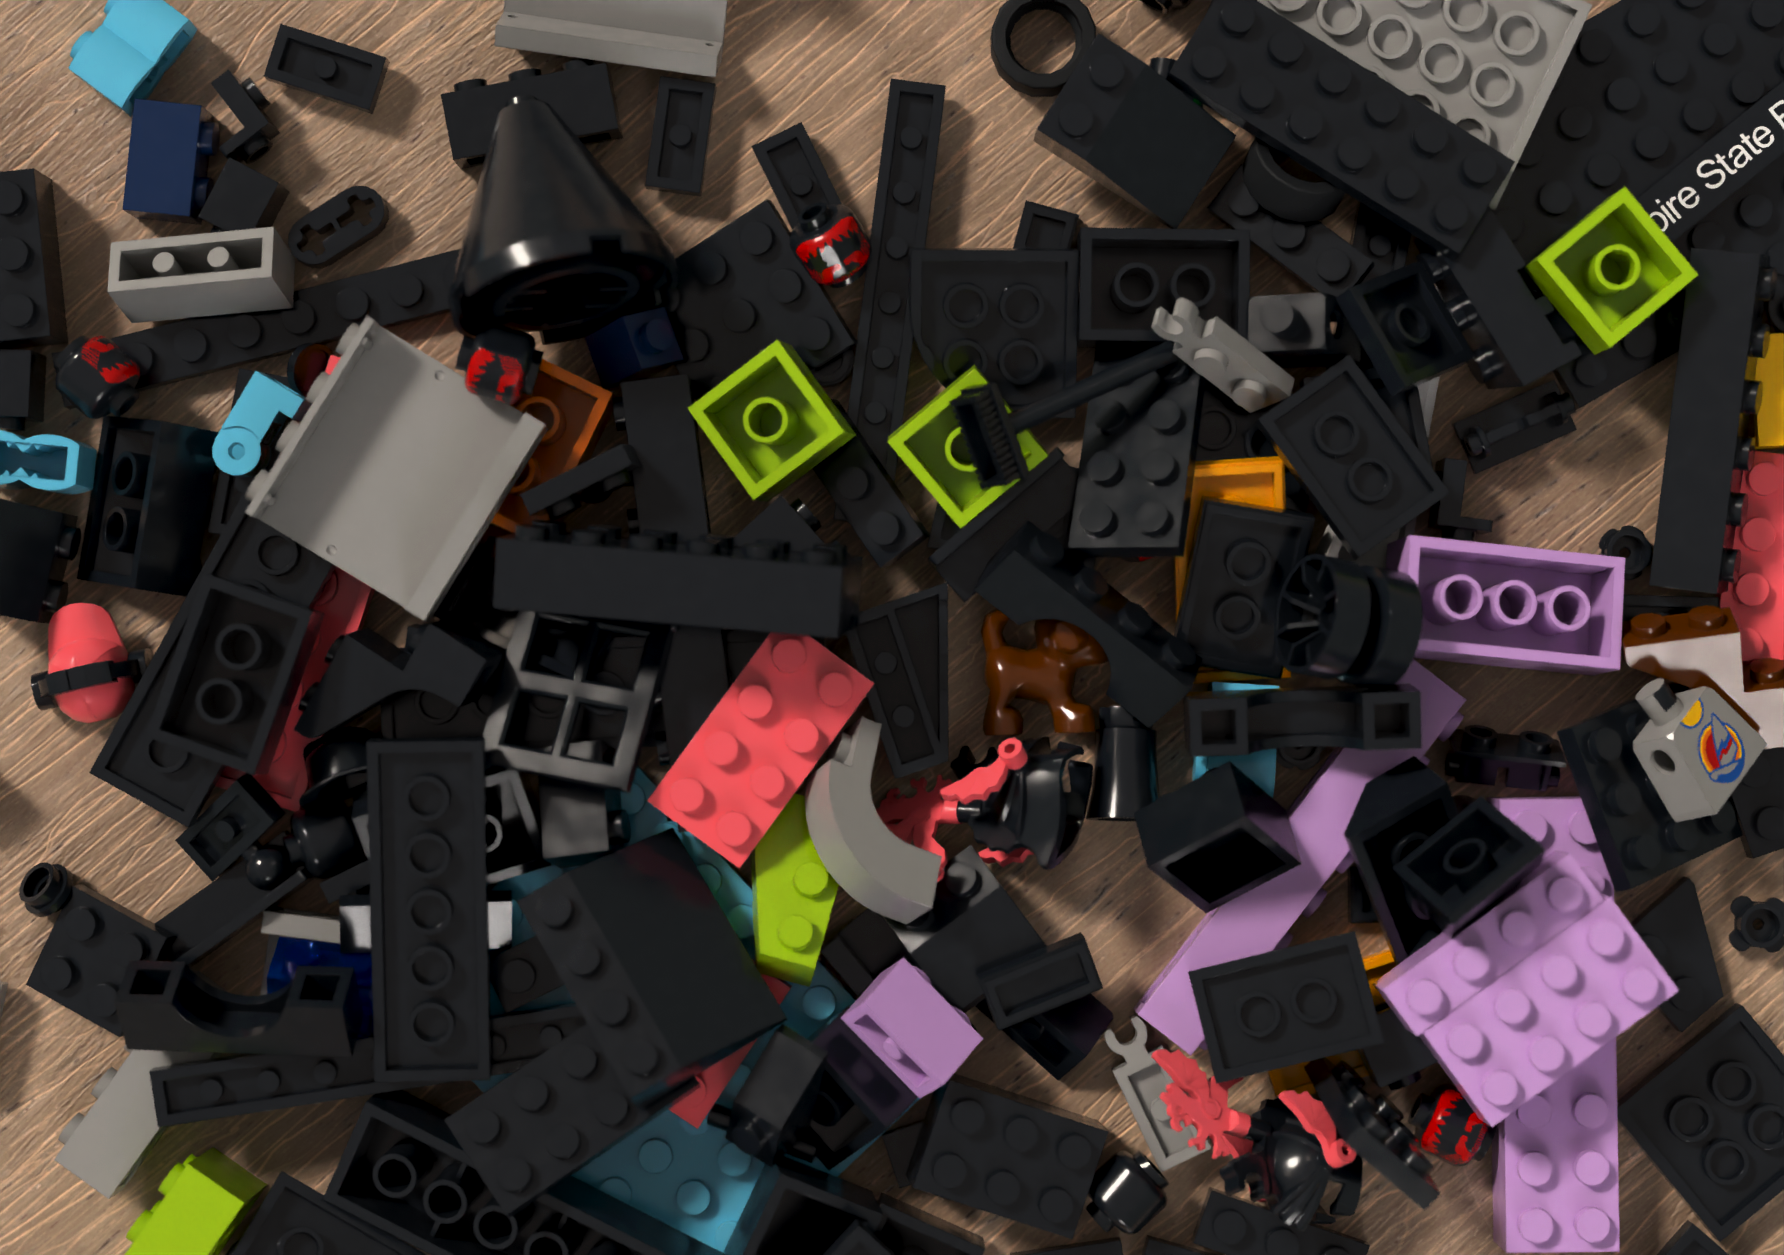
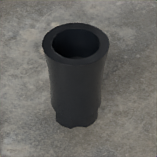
M1121 706L1100 707V729L1095 730L1093 781L1086 819L1136 822L1134 812L1155 802L1160 797L1157 769V730H1152L1153 725L1148 728Z

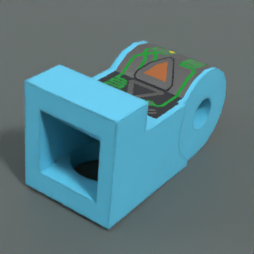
M255 370L214 440L212 457L216 466L224 473L233 476H256L262 469L268 466L271 458L270 445L287 417L302 421L312 404L306 401L304 396L271 376Z

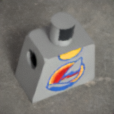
M1663 678L1655 679L1642 687L1635 696L1636 701L1650 717V720L1633 741V751L1675 822L1715 815L1767 746V743L1713 688L1702 686L1674 693Z

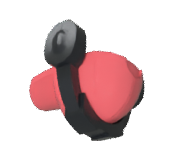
M82 602L63 606L54 613L49 622L48 671L31 675V687L36 705L41 711L59 707L62 712L73 720L82 723H93L115 718L124 711L135 691V685L137 686L154 656L150 648H143L128 654L111 614L103 607Z

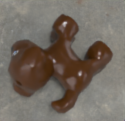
M994 609L986 614L981 628V635L986 650L985 684L989 687L990 692L983 719L984 734L1018 735L1023 733L1024 719L1020 711L1010 705L1014 698L1048 705L1053 718L1055 733L1095 732V713L1092 707L1087 704L1077 703L1072 695V690L1078 668L1099 665L1109 661L1104 649L1097 640L1085 630L1071 623L1056 619L1036 620L1034 625L1037 648L1025 650L1009 646L1005 641L1003 631L1010 618L998 609Z

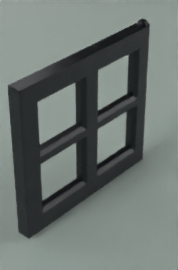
M518 610L482 736L485 737L486 765L630 793L673 632L678 630L679 625ZM541 619L585 627L572 677L527 669ZM602 630L646 638L633 689L588 681ZM520 693L565 701L551 752L506 744ZM581 704L626 712L612 764L567 755Z

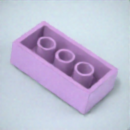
M1409 535L1387 544L1386 569L1408 574L1415 581L1421 595L1423 608L1422 630L1414 658L1590 676L1620 670L1625 578L1624 557Z
M1600 894L1604 899L1603 902L1419 1035L1478 1118L1490 1127H1494L1679 991L1610 896Z

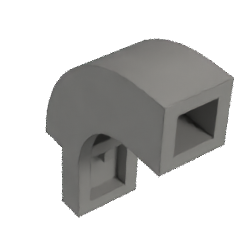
M861 717L843 732L840 731L829 745L827 762L807 777L805 787L806 820L814 847L835 881L860 904L880 915L907 925L932 909L942 856L904 842L895 836L880 819L871 796V775L882 724Z

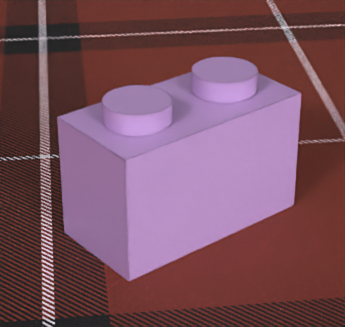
M904 957L881 972L841 1017L847 1026L919 1099L943 1086L983 1039L971 1026L967 1015L957 1007L951 1006L932 987L929 977L921 969L912 966Z

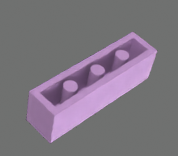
M1555 850L1542 859L1540 866L1526 876L1517 887L1504 894L1452 938L1442 932L1372 984L1405 1029L1417 1037L1603 902L1604 899L1572 855Z

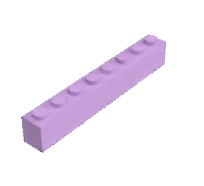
M1412 660L1406 673L1396 684H1411L1420 690L1422 748L1359 750L1335 747L1286 811L1302 864L1208 912L1133 1008L1140 1017L1189 1055H1192L1198 1046L1204 1051L1207 1050V1045L1188 972L1287 948L1293 938L1287 931L1300 914L1308 918L1320 906L1327 895V891L1322 886L1335 870L1340 874L1344 873L1354 862L1344 833L1366 783L1413 756L1417 757L1427 766L1430 760L1424 754L1437 738L1442 742L1446 741L1463 720L1464 715L1458 712V710L1465 703L1466 699L1416 660Z

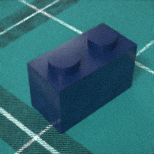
M134 99L123 210L139 219L202 225V219L198 216L214 187L212 178L207 177L209 156H216L220 140L219 125L213 122L214 116L203 106Z

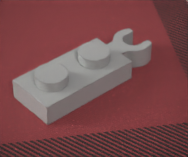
M1182 297L1177 299L1172 315L1162 307L1156 309L1151 326L1153 331L1164 339L1175 341L1172 351L1175 355L1249 413L1290 397L1295 379L1217 316L1204 321L1199 317L1197 307L1191 301Z
M1134 1014L1130 1016L1131 1023L1135 1027V1035L1131 1041L1119 1042L1115 1038V1034L1110 1026L1104 1030L1103 1035L1109 1048L1116 1054L1123 1055L1126 1061L1111 1069L1160 1172H1163L1212 1148L1207 1139L1205 1141L1206 1147L1202 1151H1198L1195 1145L1189 1147L1188 1140L1197 1137V1129L1194 1125L1185 1127L1183 1121H1180L1183 1130L1177 1132L1172 1129L1169 1123L1171 1117L1166 1111L1167 1105L1160 1099V1094L1167 1092L1166 1085L1174 1083V1081L1151 1057L1154 1051L1164 1048L1162 1045H1159L1149 1051L1146 1050L1144 1045L1147 1041V1029L1141 1018Z

